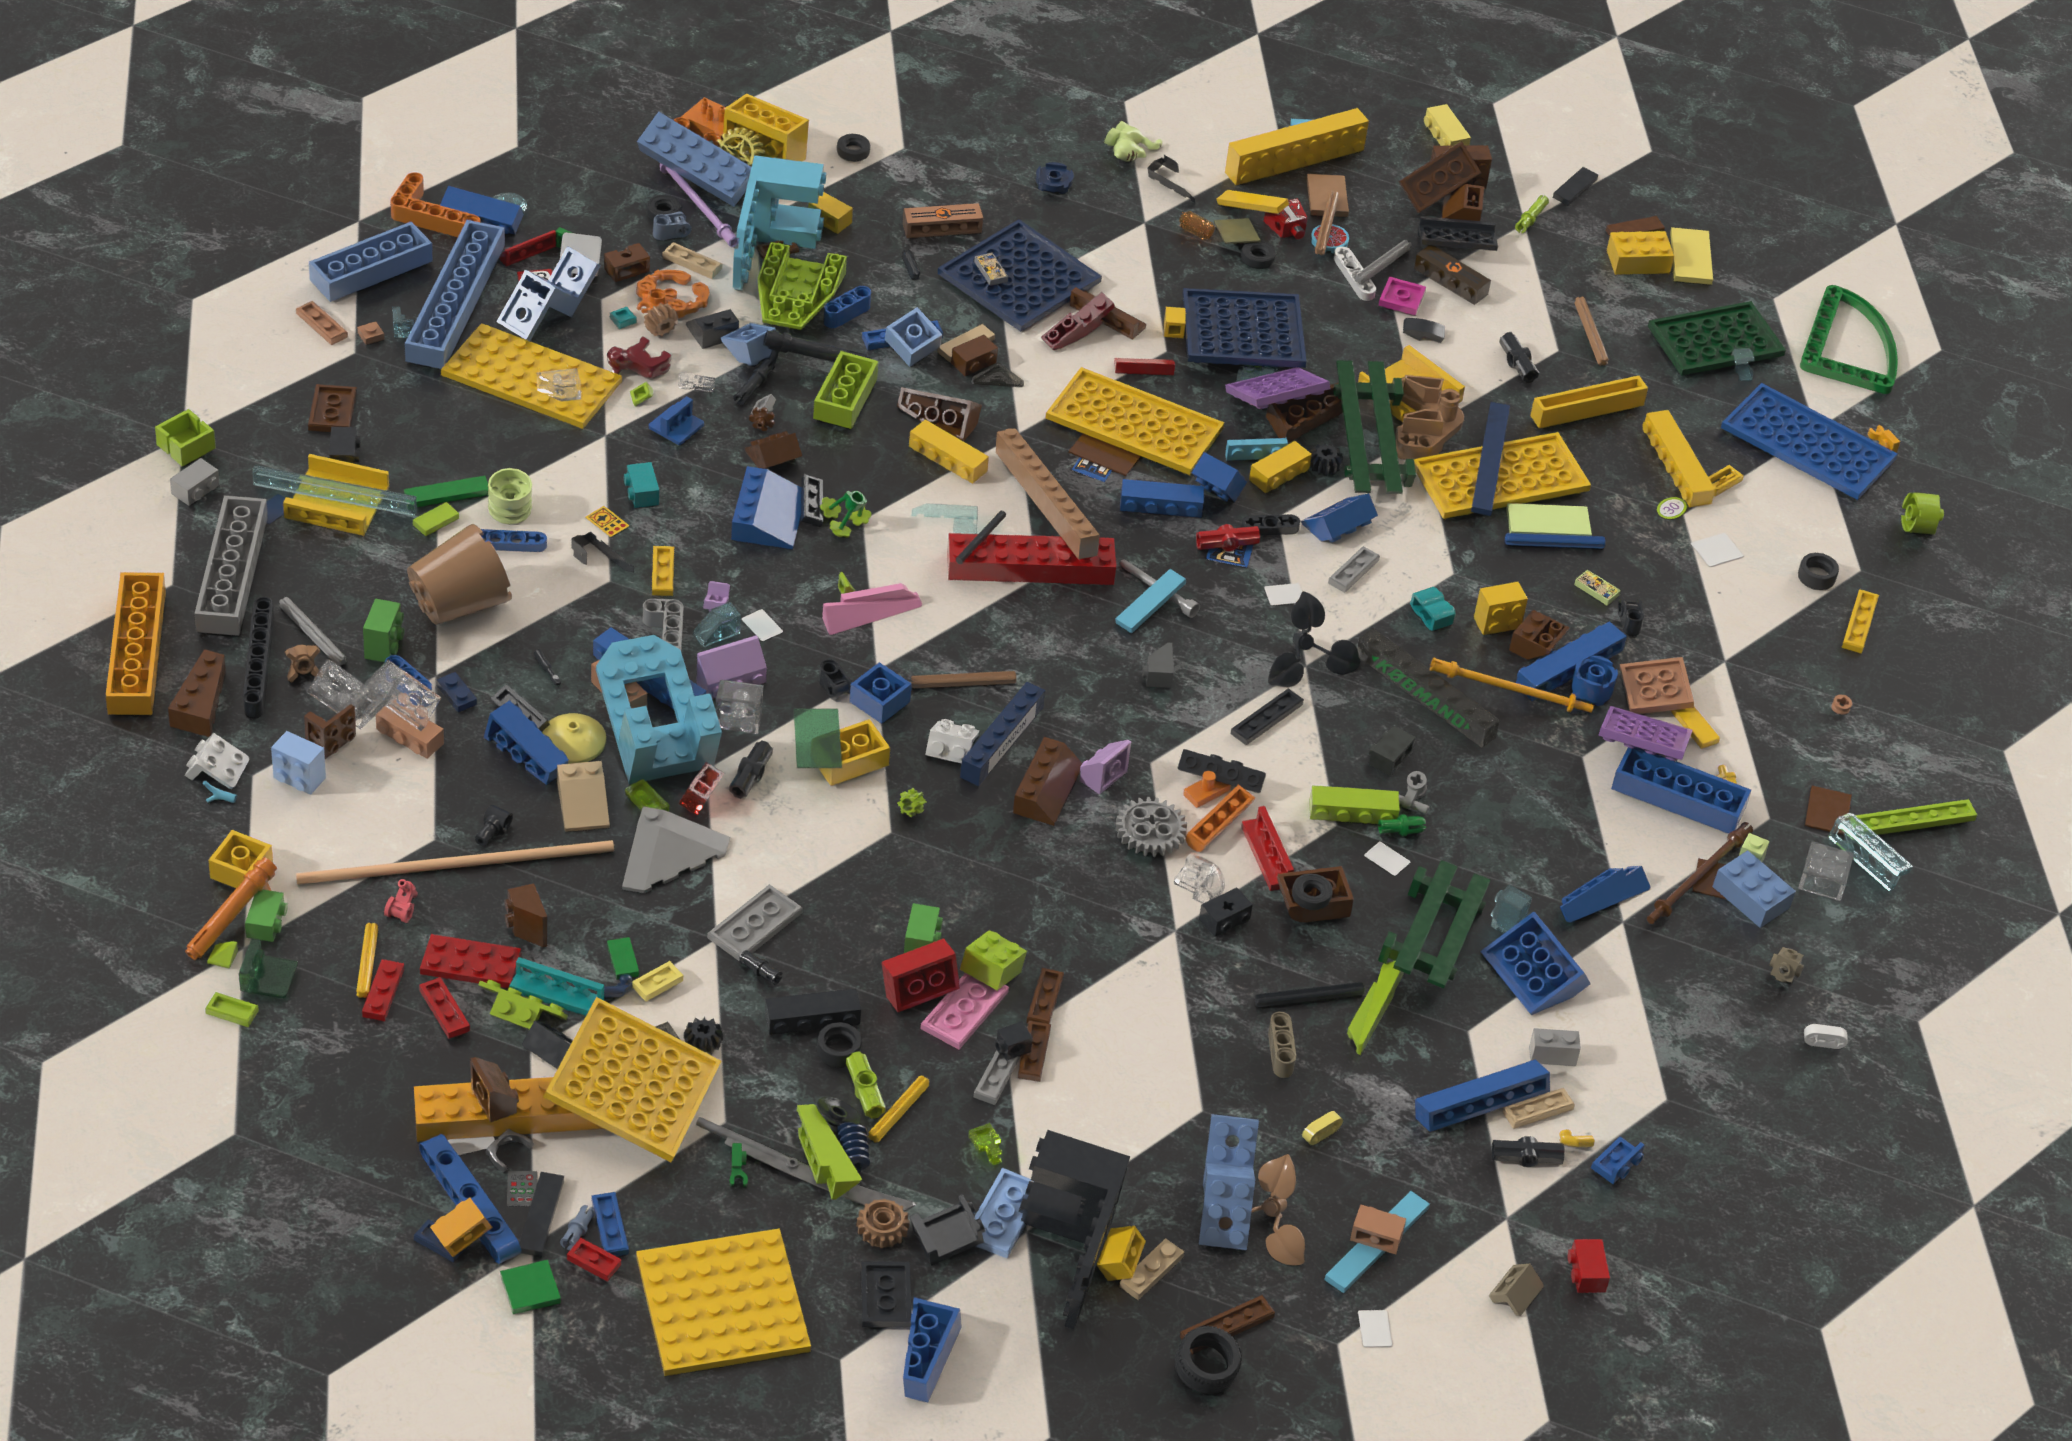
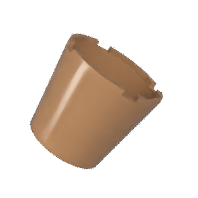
M475 524L467 526L407 568L409 585L413 593H415L420 609L436 625L506 603L512 599V593L507 591V588L510 587V582L503 564L491 542L484 541L481 537L483 531Z

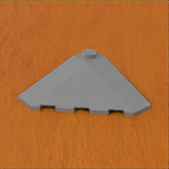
M643 807L622 889L646 893L652 890V884L661 880L663 884L679 878L678 873L687 868L692 872L706 865L705 860L715 855L717 859H720L726 855L730 837L668 811Z

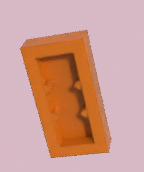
M1206 771L1203 773L1202 780L1184 789L1183 796L1198 808L1230 791L1231 785L1215 781V773Z

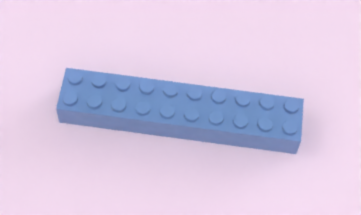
M466 220L405 342L406 362L442 369L449 361L505 246V227Z

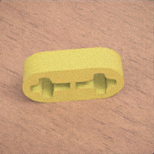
M1331 1111L1309 1124L1303 1131L1302 1137L1311 1145L1317 1144L1336 1132L1341 1127L1343 1119L1335 1111Z

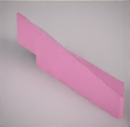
M899 583L841 594V602L823 604L822 619L828 633L833 635L922 606V602L917 592L913 593L904 584Z

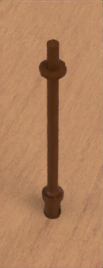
M1743 822L1735 831H1731L1727 836L1728 841L1666 900L1658 899L1655 902V910L1647 917V921L1653 924L1661 916L1669 917L1672 914L1671 906L1733 847L1738 848L1744 844L1748 834H1752L1754 831L1752 825L1745 829L1749 823Z

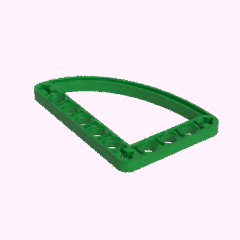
M1836 285L1827 286L1801 358L1800 368L1812 374L1882 394L1891 393L1897 375L1898 355L1896 343L1887 322L1874 306L1858 294ZM1840 301L1860 311L1877 330L1885 348L1887 358L1886 375L1821 357ZM1824 367H1829V368H1832L1833 370H1828V369H1825Z

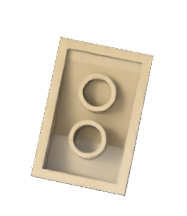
M602 762L557 765V785L565 832L610 828Z

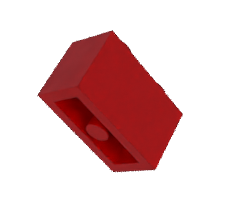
M1574 1240L1572 1249L1568 1250V1262L1573 1266L1571 1278L1572 1282L1576 1283L1577 1292H1606L1610 1276L1603 1240Z

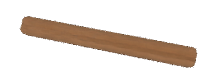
M1329 192L1315 247L1317 255L1320 254L1322 256L1325 254L1338 202V192Z
M1577 297L1575 299V306L1596 360L1600 366L1607 365L1609 358L1584 297Z
M1015 671L917 675L911 677V684L914 689L1016 683Z

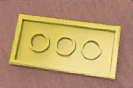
M1671 227L1674 281L1712 285L1713 272L1709 231Z

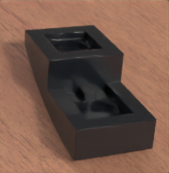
M1405 318L1403 333L1419 341L1425 336L1441 343L1445 336V326L1426 319Z

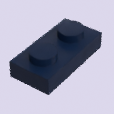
M456 672L436 680V686L457 712L477 705V698Z

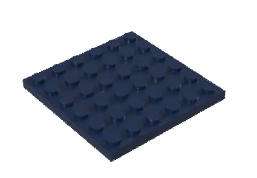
M1019 219L938 267V274L1020 332L1070 302L1071 290L1075 287L1082 291H1087L1102 280L1100 274ZM993 253L1008 275V282L990 286L975 264V256Z
M1183 288L1188 362L1306 368L1307 361L1299 294Z

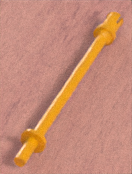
M1433 658L1430 664L1432 666L1430 671L1446 674L1449 678L1461 676L1567 706V712H1571L1573 708L1590 713L1593 710V704L1576 700V696L1573 693L1569 698L1463 669L1454 661L1450 663Z

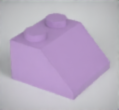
M1124 740L1109 743L1103 749H1099L1095 756L1089 761L1086 760L1081 765L1080 782L1098 794L1105 791L1127 772L1131 741Z

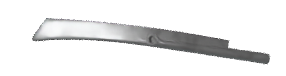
M702 1117L698 1118L696 1125L726 1138L724 1144L732 1147V1143H742V1151H746L747 1155L829 1191L827 1182L826 1184H816L809 1165ZM859 1185L854 1186L842 1195V1197L862 1205L881 1199L895 1201L899 1206H903V1212L917 1204L913 1201L883 1194Z

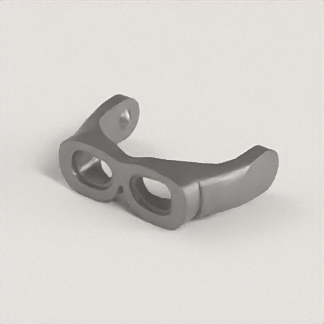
M508 1129L488 1146L486 1154L497 1169L505 1172L507 1167L497 1158V1149L500 1145L511 1142L522 1143L531 1149L534 1143L528 1137Z

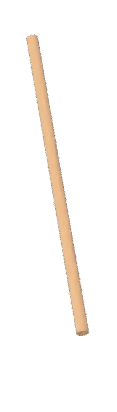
M613 840L303 872L296 873L298 885L614 852Z

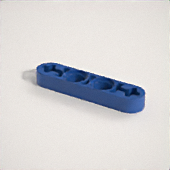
M481 529L483 531L481 537L486 539L484 540L485 542L490 541L495 550L542 552L547 548V536L542 532ZM493 538H499V539H501V540L498 541V542H492V541H491V539H493ZM514 539L522 540L519 543L512 542Z

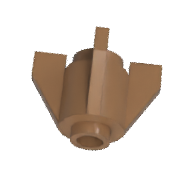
M297 645L285 651L286 656L291 659V666L287 675L288 681L292 683L299 675L298 673L306 674L311 672L318 679L322 677L321 672L314 663V658L320 653L319 647Z

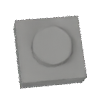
M770 394L758 400L754 408L757 407L761 411L764 407L768 409L767 413L772 412L776 399Z

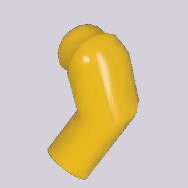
M1569 1129L1562 1130L1559 1133V1141L1564 1146L1584 1148L1593 1147L1595 1143L1592 1135L1572 1136V1132Z

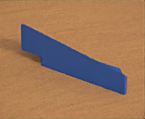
M1628 866L1625 869L1609 868L1562 898L1563 905L1560 908L1565 920L1572 922L1650 890L1651 886L1642 866Z

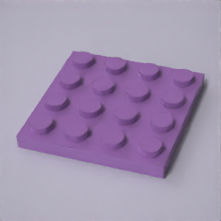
M1296 367L1225 386L1227 393L1248 402L1250 405L1256 406L1258 409L1269 407V404L1272 403L1283 404L1288 399L1294 398L1298 400L1305 398V395L1323 394L1324 390L1330 389V382Z
M1610 706L1601 726L1599 736H1602L1608 742L1619 741L1624 743L1626 747H1639L1645 749L1644 751L1649 754L1656 755L1659 753L1666 755L1667 759L1677 761L1678 759H1683L1692 730Z

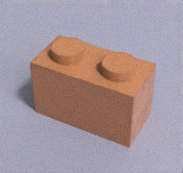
M1360 1205L1350 1241L1396 1254L1407 1218L1377 1210L1373 1207Z

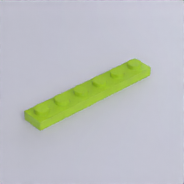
M1967 799L1850 816L1849 824L1856 838L1975 821L1977 813L1970 800Z

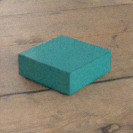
M628 307L610 312V319L619 329L637 323L636 316Z

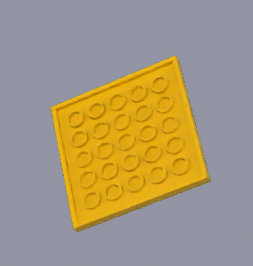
M596 997L543 1098L672 1162L716 1074L721 1060Z
M780 1228L636 1251V1258L664 1376L811 1352V1344Z

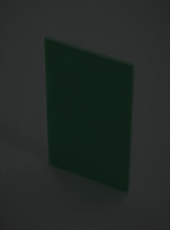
M794 709L797 768H842L838 709Z

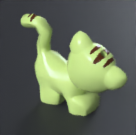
M1123 121L1117 125L1116 129L1112 128L1108 132L1104 142L1109 146H1114V155L1126 162L1146 157L1144 149L1137 145L1139 143L1153 150L1162 147L1161 139L1156 140L1155 143L1151 142L1148 138L1142 136L1137 128Z

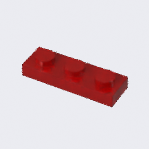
M381 960L364 1004L362 1017L380 1021L386 1020L404 972V963Z
M441 977L419 985V991L448 1039L470 1031V1024Z

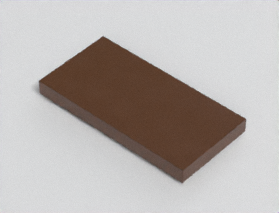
M1460 141L1398 182L1417 213H1420L1481 174V171L1463 142Z

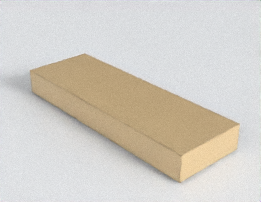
M674 242L662 255V258L710 279H713L722 270L723 263Z
M981 324L940 345L937 352L951 362L952 348L981 335H985L993 341L995 340V334Z
M1561 1088L1503 1107L1502 1112L1512 1128L1515 1129L1574 1110L1575 1104L1566 1090Z

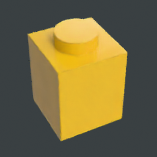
M1166 307L1164 337L1184 338L1185 308Z

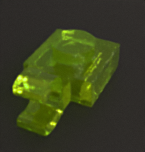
M988 1123L969 1130L968 1137L978 1152L986 1151L992 1165L1001 1163V1159L998 1156L1002 1154L999 1148L1001 1139L992 1125Z

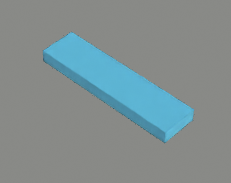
M1169 569L1115 618L1116 624L1133 633L1186 584V578Z

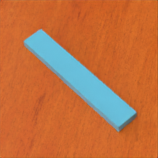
M1410 1191L1389 1213L1407 1218L1404 1234L1429 1209L1430 1204ZM1357 1243L1325 1275V1281L1344 1293L1386 1251Z

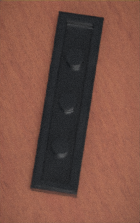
M1288 688L1231 728L1230 734L1243 744L1248 745L1301 707L1304 699Z
M540 1172L519 1242L521 1253L542 1257L564 1184V1175Z

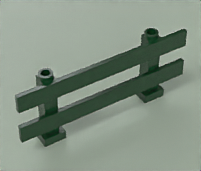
M1337 360L1339 383L1334 384L1333 395L1338 396V399L1342 400L1350 456V466H1345V477L1353 480L1355 493H1371V480L1385 481L1386 494H1402L1401 481H1403L1404 487H1412L1416 477L1414 459H1406L1404 464H1399L1389 401L1391 400L1392 406H1400L1404 395L1402 378H1393L1392 383H1387L1384 362L1368 361L1370 383L1356 382L1353 361ZM1358 399L1373 400L1382 464L1367 463Z
M1441 860L1433 878L1426 876L1427 869L1419 866L1408 895L1416 898L1418 893L1425 895L1404 944L1396 941L1397 934L1389 931L1377 961L1386 964L1389 958L1396 961L1393 966L1396 970L1410 975L1414 968L1429 974L1427 982L1444 988L1448 979L1453 981L1458 968H1455L1454 964L1477 913L1481 915L1486 902L1482 901L1491 879L1474 873L1467 891L1450 885L1458 866ZM1443 902L1458 908V911L1439 955L1435 957L1421 951Z

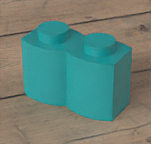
M1430 587L1412 593L1410 605L1414 612L1422 618V621L1429 630L1434 631L1453 624L1456 615L1455 609L1444 600L1443 593L1437 588Z

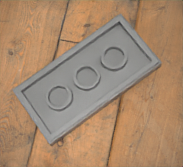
M769 884L708 932L707 938L739 961L743 951L748 950L750 953L756 951L802 914L803 908Z

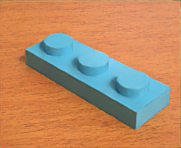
M1287 438L1227 440L1226 460L1263 459L1288 445Z

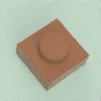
M377 322L357 327L358 334L366 345L384 340V332Z

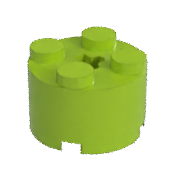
M1915 492L1908 493L1904 499L1902 508L1906 510L1905 515H1901L1904 531L1934 535L1939 521H1942L1944 517V510L1940 509L1939 495Z

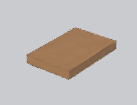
M1307 174L1310 214L1323 216L1329 192L1333 191L1339 194L1334 216L1348 217L1349 209L1345 176Z

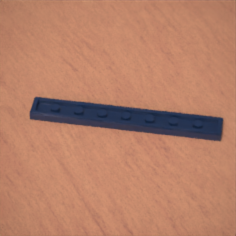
M1490 402L1471 508L1473 513L1491 516L1510 405Z

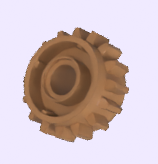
M886 1199L873 1200L870 1204H865L864 1210L859 1211V1217H857L858 1234H863V1241H867L871 1246L880 1248L893 1247L897 1242H902V1237H907L910 1224L908 1212H903V1206H899L895 1201Z

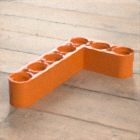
M417 172L409 173L390 200L391 218L393 220L403 223L412 222L417 227L454 237L459 236L466 220L480 222V218L474 214L420 200L424 194L423 175Z

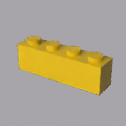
M924 420L910 431L909 447L973 484L988 471L989 456L929 421Z

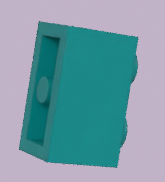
M652 463L627 465V474H624V484L629 486L628 498L633 500L634 507L659 505V487Z

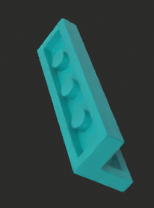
M520 957L516 961V975L509 987L522 992V996L529 998L531 995L543 1000L542 1002L553 1003L565 1010L584 1016L589 1012L596 997L604 1000L603 984ZM523 967L529 969L532 973L523 971ZM545 975L551 976L554 980L548 979ZM567 982L572 983L575 987L570 986ZM588 988L597 991V994L591 993Z

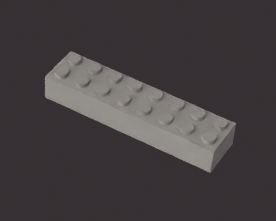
M224 495L194 613L196 632L240 635L268 518L266 499Z

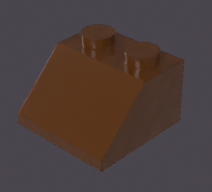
M534 883L507 889L508 899L504 900L508 913L505 915L507 927H511L514 936L538 946L547 947V914Z
M477 1057L470 1058L471 1089L489 1122L491 1123L516 1114L519 1097L516 1090L510 1088L507 1074L501 1072L499 1066L495 1063Z

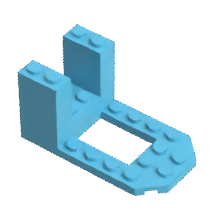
M754 156L736 238H739L738 249L734 250L733 288L735 290L743 291L744 283H748V271H751L752 259L750 258H754L755 247L753 246H756L757 242L769 243L779 240L787 245H792V242H794L798 247L816 248L817 241L821 240L822 230L819 229H823L824 226L821 209L779 204V199L818 204L819 196H823V184L826 183L827 173L823 172L824 164Z
M655 635L611 643L596 665V673L628 784L713 768L722 730L711 694L694 696L681 650ZM665 677L678 723L652 728L646 706L631 709L624 684Z

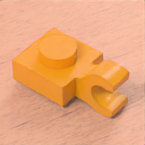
M1880 425L1877 426L1876 432L1872 428L1869 429V438L1879 441L1880 445L1897 453L1900 441L1889 429L1884 431V428Z

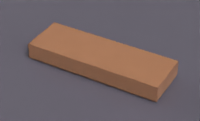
M313 301L296 308V314L330 345L348 337V332Z

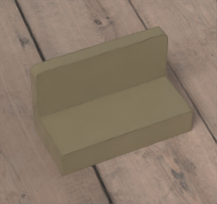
M1530 1263L1513 1265L1489 1294V1297L1493 1303L1507 1302L1514 1314L1521 1316L1544 1285Z

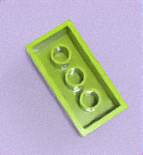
M840 351L814 400L813 419L852 429L877 381L879 361Z

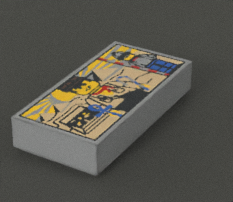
M993 253L975 256L974 262L990 286L1008 282V275Z

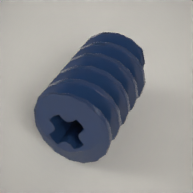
M852 1122L840 1124L837 1128L838 1141L859 1173L870 1165L867 1129L862 1125Z

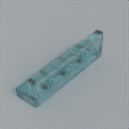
M1853 813L1838 817L1828 836L1889 891L1894 889L1900 876L1910 873L1913 867ZM1839 829L1844 832L1846 840H1842L1837 836ZM1856 842L1859 845L1861 854L1854 850L1853 843ZM1868 856H1872L1875 859L1876 867L1870 865ZM1884 870L1889 871L1893 875L1890 881L1885 878Z

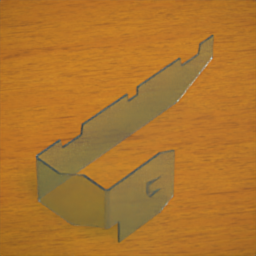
M1749 348L1734 349L1733 356L1736 363L1735 370L1739 374L1738 381L1752 380L1753 370L1747 362L1755 361L1752 351Z
M926 503L912 509L911 516L924 514V517L940 518L943 515L944 518H954V533L977 534L978 506Z

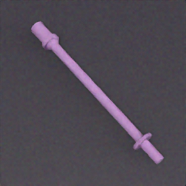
M660 163V171L664 174L669 173L717 228V235L723 238L730 247H735L739 243V238H736L731 226L726 223L723 224L680 174Z

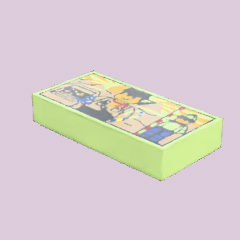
M1589 570L1579 576L1574 584L1605 605H1609L1615 600L1621 591Z

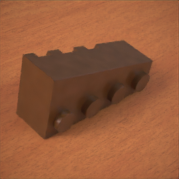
M1331 384L1330 389L1324 390V393L1320 395L1308 394L1303 399L1296 400L1292 398L1283 404H1269L1266 418L1278 438H1287L1289 443L1342 414V400L1338 399V396L1333 395L1334 384Z

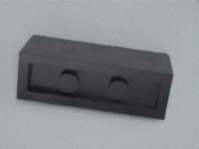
M534 1021L522 1046L558 1069L573 1039L545 1021Z

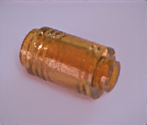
M1190 210L1184 212L1179 219L1181 228L1203 240L1210 239L1214 233L1215 226L1212 222Z

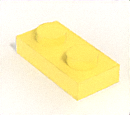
M669 961L632 981V988L645 1001H648L683 981V974Z

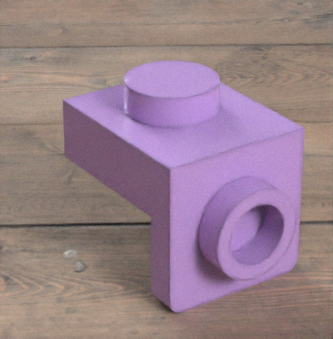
M710 581L703 608L709 609L713 613L725 611L728 605L730 584Z

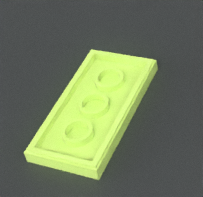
M1507 504L1506 510L1510 533L1592 536L1587 507Z

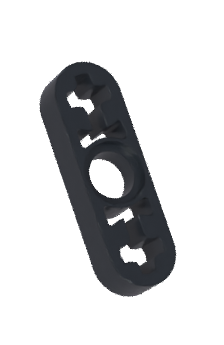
M1293 514L1246 516L1242 520L1241 528L1258 526L1260 536L1296 534L1299 531L1301 521L1298 516ZM1267 523H1272V524H1275L1276 526H1275V527H1269V526H1267L1266 524H1267Z

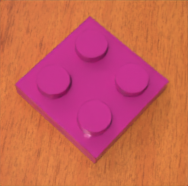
M1389 277L1380 297L1379 306L1416 316L1424 297L1426 286Z

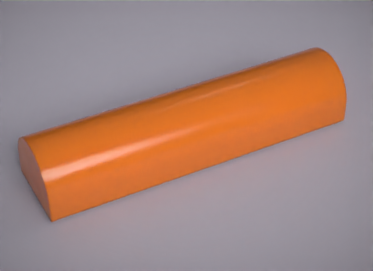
M1238 784L1187 833L1186 842L1188 846L1196 852L1203 851L1254 802L1255 797Z

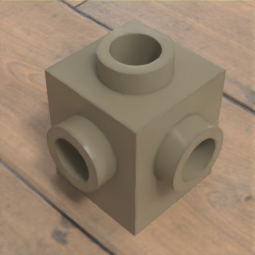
M1782 947L1779 954L1774 953L1769 966L1773 967L1770 975L1775 976L1781 982L1792 983L1795 976L1800 977L1804 965L1801 962L1804 955L1793 949Z

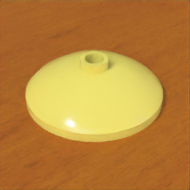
M569 713L551 719L549 721L550 725L542 731L559 750L566 754L569 759L568 764L591 761L600 755L606 745V733L603 726L597 720L583 714Z

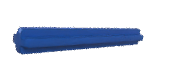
M1506 533L1505 544L1603 549L1605 547V537Z

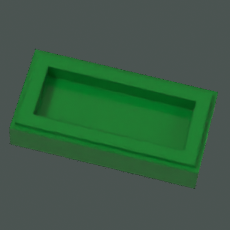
M630 937L608 940L607 948L616 980H620V976L628 974L631 977H639V969Z

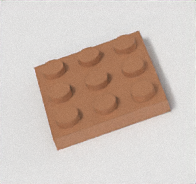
M1683 657L1620 664L1621 677L1630 712L1643 714L1694 708V699Z

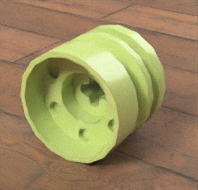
M507 468L495 472L490 477L488 483V510L490 515L496 521L504 524H517L526 520L532 510L531 478L519 469Z

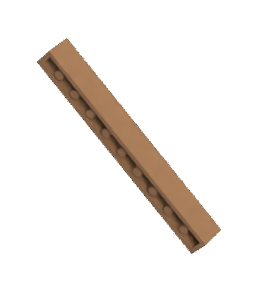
M1016 429L998 431L996 454L1076 557L1083 559L1098 556L1099 533Z

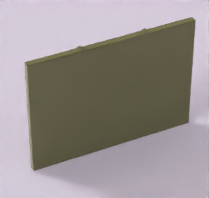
M1249 218L1214 220V224L1225 244L1261 242Z

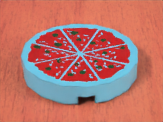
M1332 224L1326 250L1335 253L1336 248L1348 246L1349 235L1342 227ZM1321 225L1314 228L1311 234V242L1314 247H1316Z

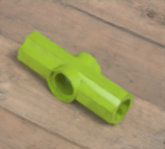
M861 1052L852 1053L846 1058V1064L855 1086V1095L860 1099L865 1116L871 1119L878 1118L881 1114L885 1113L886 1108L876 1084V1074L871 1070L866 1054Z

